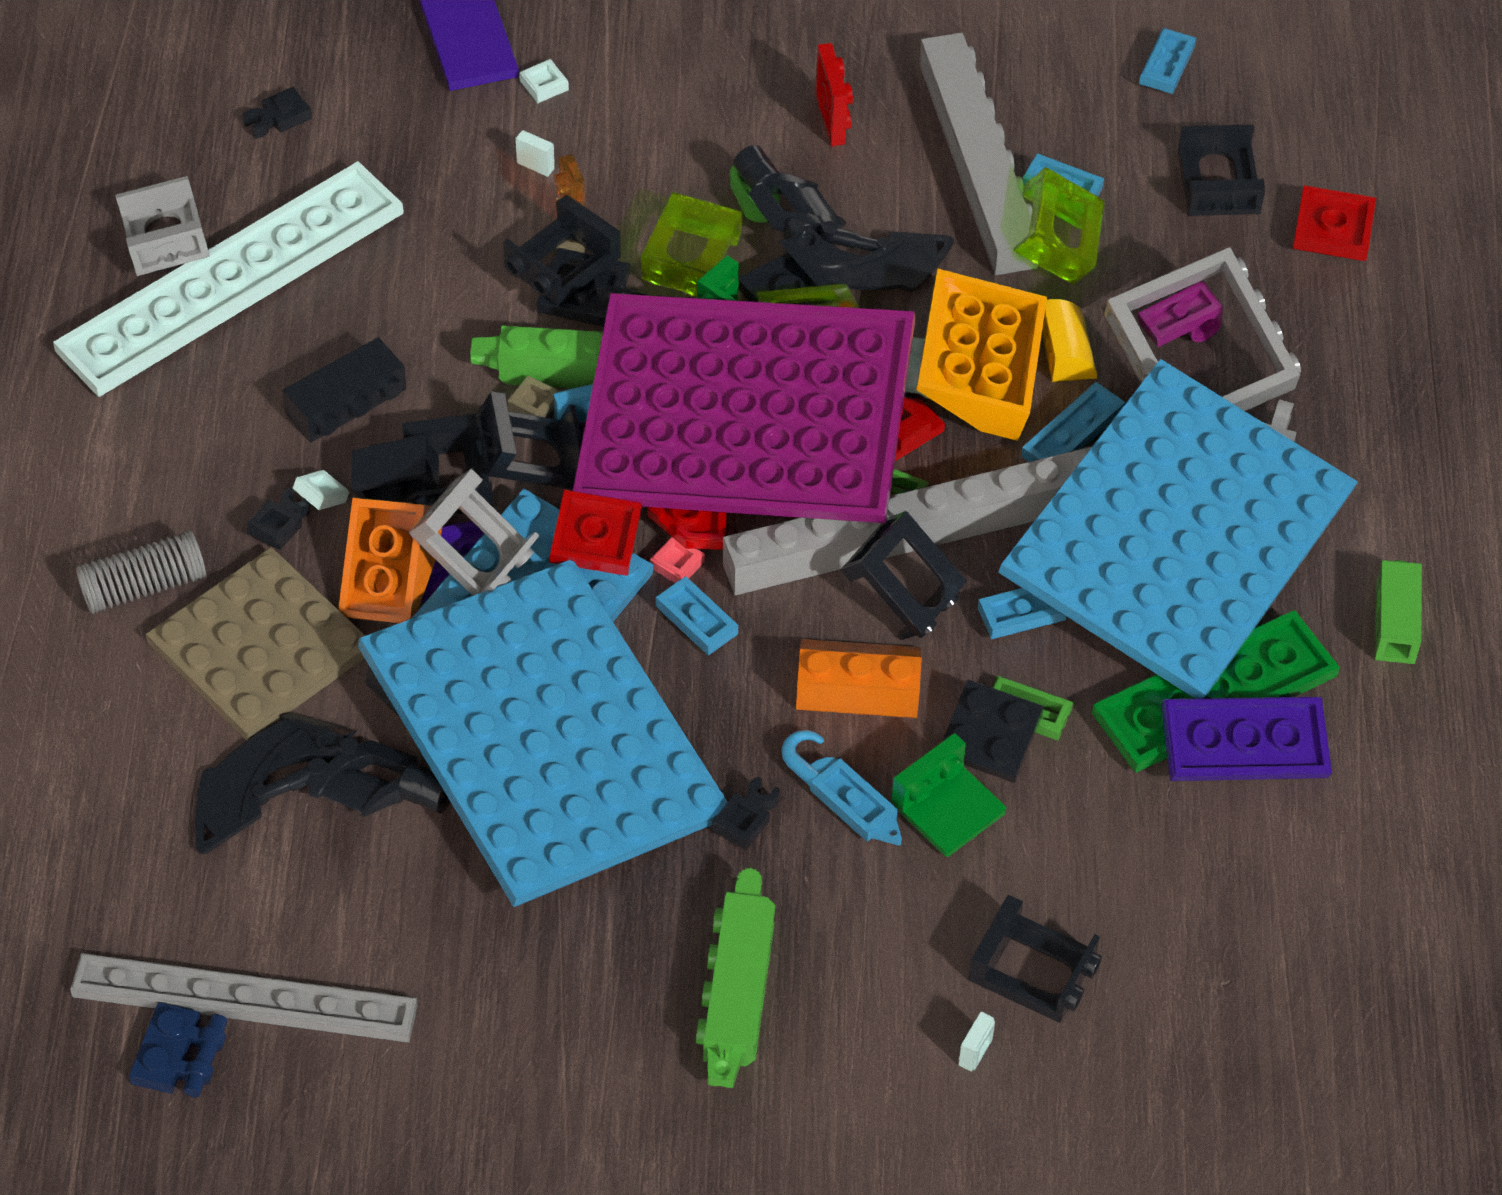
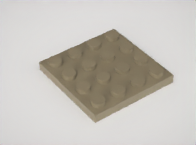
M272 547L146 633L147 643L246 741L269 728L281 719L280 715L290 713L365 659L358 648L359 639L365 635Z

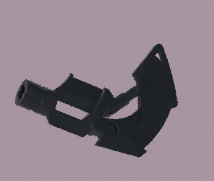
M751 145L744 148L734 159L733 165L751 189L748 195L771 227L784 233V240H780L779 243L815 284L825 290H828L829 286L857 290L902 288L913 292L938 268L954 244V239L948 235L890 232L888 240L886 238H879L877 240L858 235V232L843 229L846 224L845 220L836 215L817 189L819 187L818 183L784 172L779 173L759 145ZM771 193L783 194L796 212L783 211ZM832 244L852 249L856 247L872 251V253L866 256L855 255L843 251ZM936 244H941L943 247L937 253Z
M296 713L280 715L281 722L270 726L247 740L216 767L207 768L202 772L196 806V849L200 854L209 853L263 817L260 805L266 804L270 798L290 790L293 792L309 786V796L314 798L322 796L362 812L360 814L362 817L400 803L403 799L437 813H443L449 806L450 800L434 773L427 768L417 765V757L373 740L358 744L355 738H351L357 730ZM309 762L307 767L285 775V778L265 785L271 772L291 764ZM374 763L397 772L401 776L391 782H387L360 770ZM205 827L214 836L207 841L205 840Z

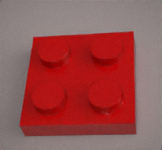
M832 43L818 44L815 96L830 145L833 147L845 145L846 130L851 129V116L847 106L853 103V94L850 83H844L843 80L845 70L842 57H836Z
M1304 185L1293 249L1366 261L1376 197Z
M564 490L550 552V563L560 564L571 560L576 563L578 568L628 576L642 503Z

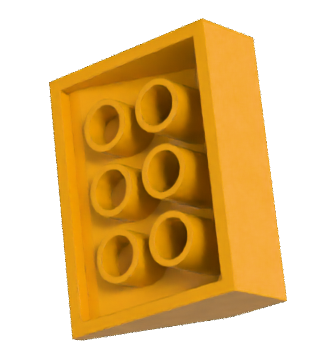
M937 269L916 390L981 432L1018 441L1030 415L1047 297Z

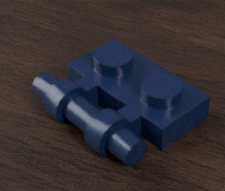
M158 1002L129 1075L131 1085L173 1094L179 1079L187 1081L183 1090L186 1095L195 1098L200 1097L203 1086L210 1083L214 1069L211 1065L216 1052L222 1050L227 1037L224 1031L228 1019L222 1015L213 1014L208 1027L198 1028L201 1021L198 1011ZM190 1047H198L199 1051L196 1059L190 1062L185 1061Z

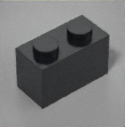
M426 434L409 436L401 440L371 444L368 447L352 450L351 488L360 499L391 502L413 500V492L439 488V455Z

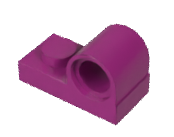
M1202 280L1139 312L1138 322L1157 347L1186 333L1194 342H1203L1214 336L1220 329L1223 306Z

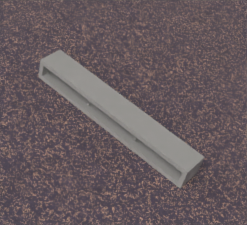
M963 33L921 39L919 65L994 275L1037 269L1039 253L1044 252L1043 235L1040 230H1035L1032 205L1025 203L1023 181L1020 176H1015L1013 154L1011 150L1005 149L1004 130L1001 123L996 124L994 119V103L991 97H986L985 79L983 73L976 70V57L973 47L967 46Z

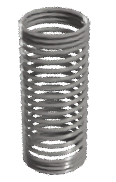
M190 530L188 532L184 531V533H180L179 537L173 535L172 539L167 537L166 541L160 539L159 544L153 541L152 546L147 543L145 548L139 546L138 550L135 548L131 552L126 550L125 554L119 552L118 557L112 554L111 559L105 556L104 561L98 559L97 563L91 561L90 565L87 563L80 566L77 565L76 572L89 611L94 614L95 612L98 613L99 611L106 610L95 570L101 581L109 608L112 609L113 607L102 568L108 579L114 602L117 606L120 605L109 566L113 572L121 600L126 604L127 600L117 573L116 564L120 570L127 596L133 602L132 591L124 572L122 560L127 568L135 597L138 600L140 599L139 589L130 567L129 558L133 564L142 595L147 597V591L137 565L136 556L140 562L148 591L151 595L154 594V589L144 564L143 554L147 560L155 589L158 593L161 592L149 550L154 558L161 585L167 591L168 586L157 557L156 548L160 554L168 583L174 589V581L164 556L163 546L167 552L176 584L181 586V579L171 554L170 544L174 551L182 580L185 584H188L187 574L179 555L176 541L181 549L190 580L194 582L198 581V579H205L204 561L193 532Z

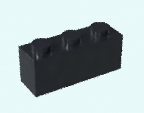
M377 337L284 388L282 393L285 414L311 443L322 436L330 435L338 427L354 418L364 416L372 408L387 400L396 398L401 392L405 391V367L386 344Z

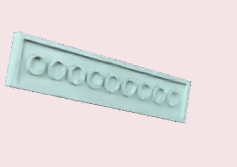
M357 161L208 250L210 257L185 263L53 342L55 352L100 397L404 214L403 203Z

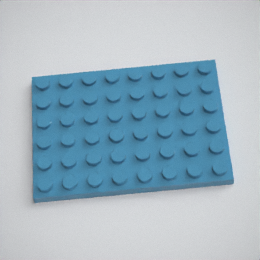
M1160 359L1006 557L998 573L1193 698L1205 699L1353 492L1358 481Z
M565 561L498 586L491 592L487 590L359 639V650L513 907L711 826L714 818L728 803L574 561Z

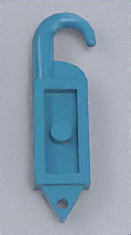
M800 730L790 734L784 740L781 752L786 765L810 786V791L865 841L868 842L870 839H876L901 845L902 837L896 820L898 809L841 758L826 757L809 764L796 752V746L801 741L812 740L822 744L824 738L821 735L809 730Z

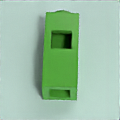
M1382 560L1376 580L1375 660L1415 664L1421 644L1422 564L1408 563L1403 560Z

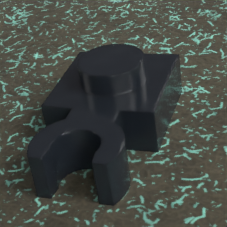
M294 86L262 100L263 109L253 108L242 114L246 127L254 124L252 125V134L255 139L267 135L270 128L276 127L281 133L312 119L311 108Z
M289 487L282 492L279 505L268 500L248 521L247 534L281 550L301 528L302 518L310 511V503L305 498L301 502H292L294 489Z
M759 776L754 778L749 784L747 798L735 793L712 821V830L747 850L770 822L768 810L777 806L780 798V789L775 787L769 795H761L758 792L762 788V778Z

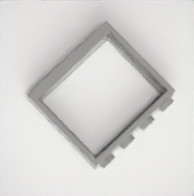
M1230 247L1107 300L1104 315L1140 383H1142L1158 361L1131 311L1223 272L1277 373L1222 397L1246 411L1296 388L1301 373L1299 361L1294 353H1288L1282 342L1284 338L1280 326L1275 320L1271 321L1265 311L1266 303L1263 295L1258 289L1253 290L1247 279L1249 274L1244 261L1240 257L1236 258Z

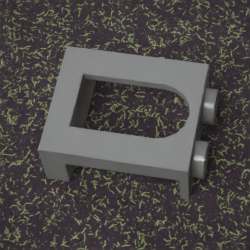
M188 176L115 195L127 236L128 249L137 276L210 257ZM161 217H175L181 222L178 225L146 233L147 226L152 221Z
M470 469L452 482L411 529L409 534L474 596L487 590L491 592L496 587L509 583L511 578L507 574L514 566L516 568L521 567L532 556L534 551L530 547L539 535L534 532L523 538L475 490L482 479ZM458 508L497 546L500 555L499 563L492 572L485 573L472 567L438 533Z

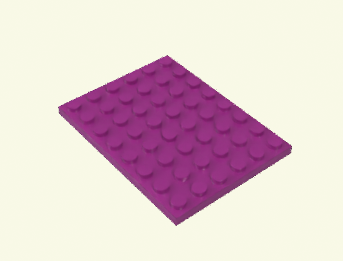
M610 293L573 491L640 502L642 507L886 524L916 320L914 311Z

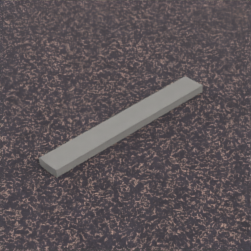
M85 953L80 954L70 989L73 998L155 1009L158 1002L198 1011L200 1015L212 1016L213 1014H219L230 1019L408 1043L410 1042L418 1006L417 998Z

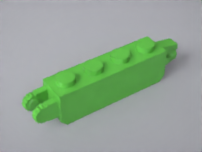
M501 326V334L499 336L472 338L471 363L499 370V380L507 385H521L526 377L530 376L551 387L574 389L594 383L603 332Z
M752 868L742 869V872L738 873L735 893L726 892L724 908L716 907L713 933H720L718 945L710 944L707 969L714 970L713 982H704L702 1006L709 1007L707 1019L699 1018L696 1044L704 1045L703 1061L707 1062L708 1085L733 1088L740 1066H747L756 1060L774 933L775 904L768 897L761 896L762 875Z

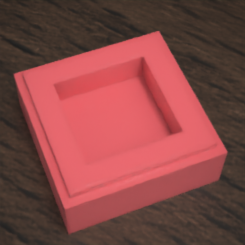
M673 537L650 558V563L654 565L653 570L673 583L678 582L685 576L690 578L705 562V554L698 549H686Z

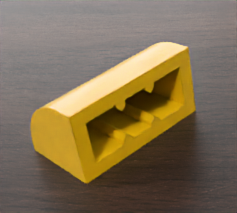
M1048 299L1046 301L1042 337L1052 382L1096 379V367L1082 310L1070 301Z

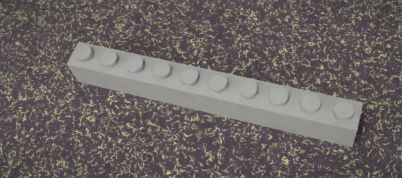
M1092 447L890 496L887 518L907 511L936 545L1033 522ZM799 518L723 537V567L734 596L840 570L881 523ZM903 538L886 558L914 550Z

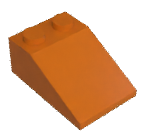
M352 498L338 608L346 618L401 623L410 620L418 612L436 559L409 532L431 506ZM442 528L438 531L440 535L442 533Z

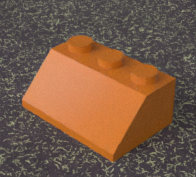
M801 639L796 710L917 718L921 679V647Z

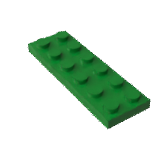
M1293 610L1252 631L1205 699L1296 697L1338 677L1340 667L1299 614ZM1159 675L1152 676L1093 704L1092 715L1135 773L1167 758L1161 710L1163 700L1195 699Z

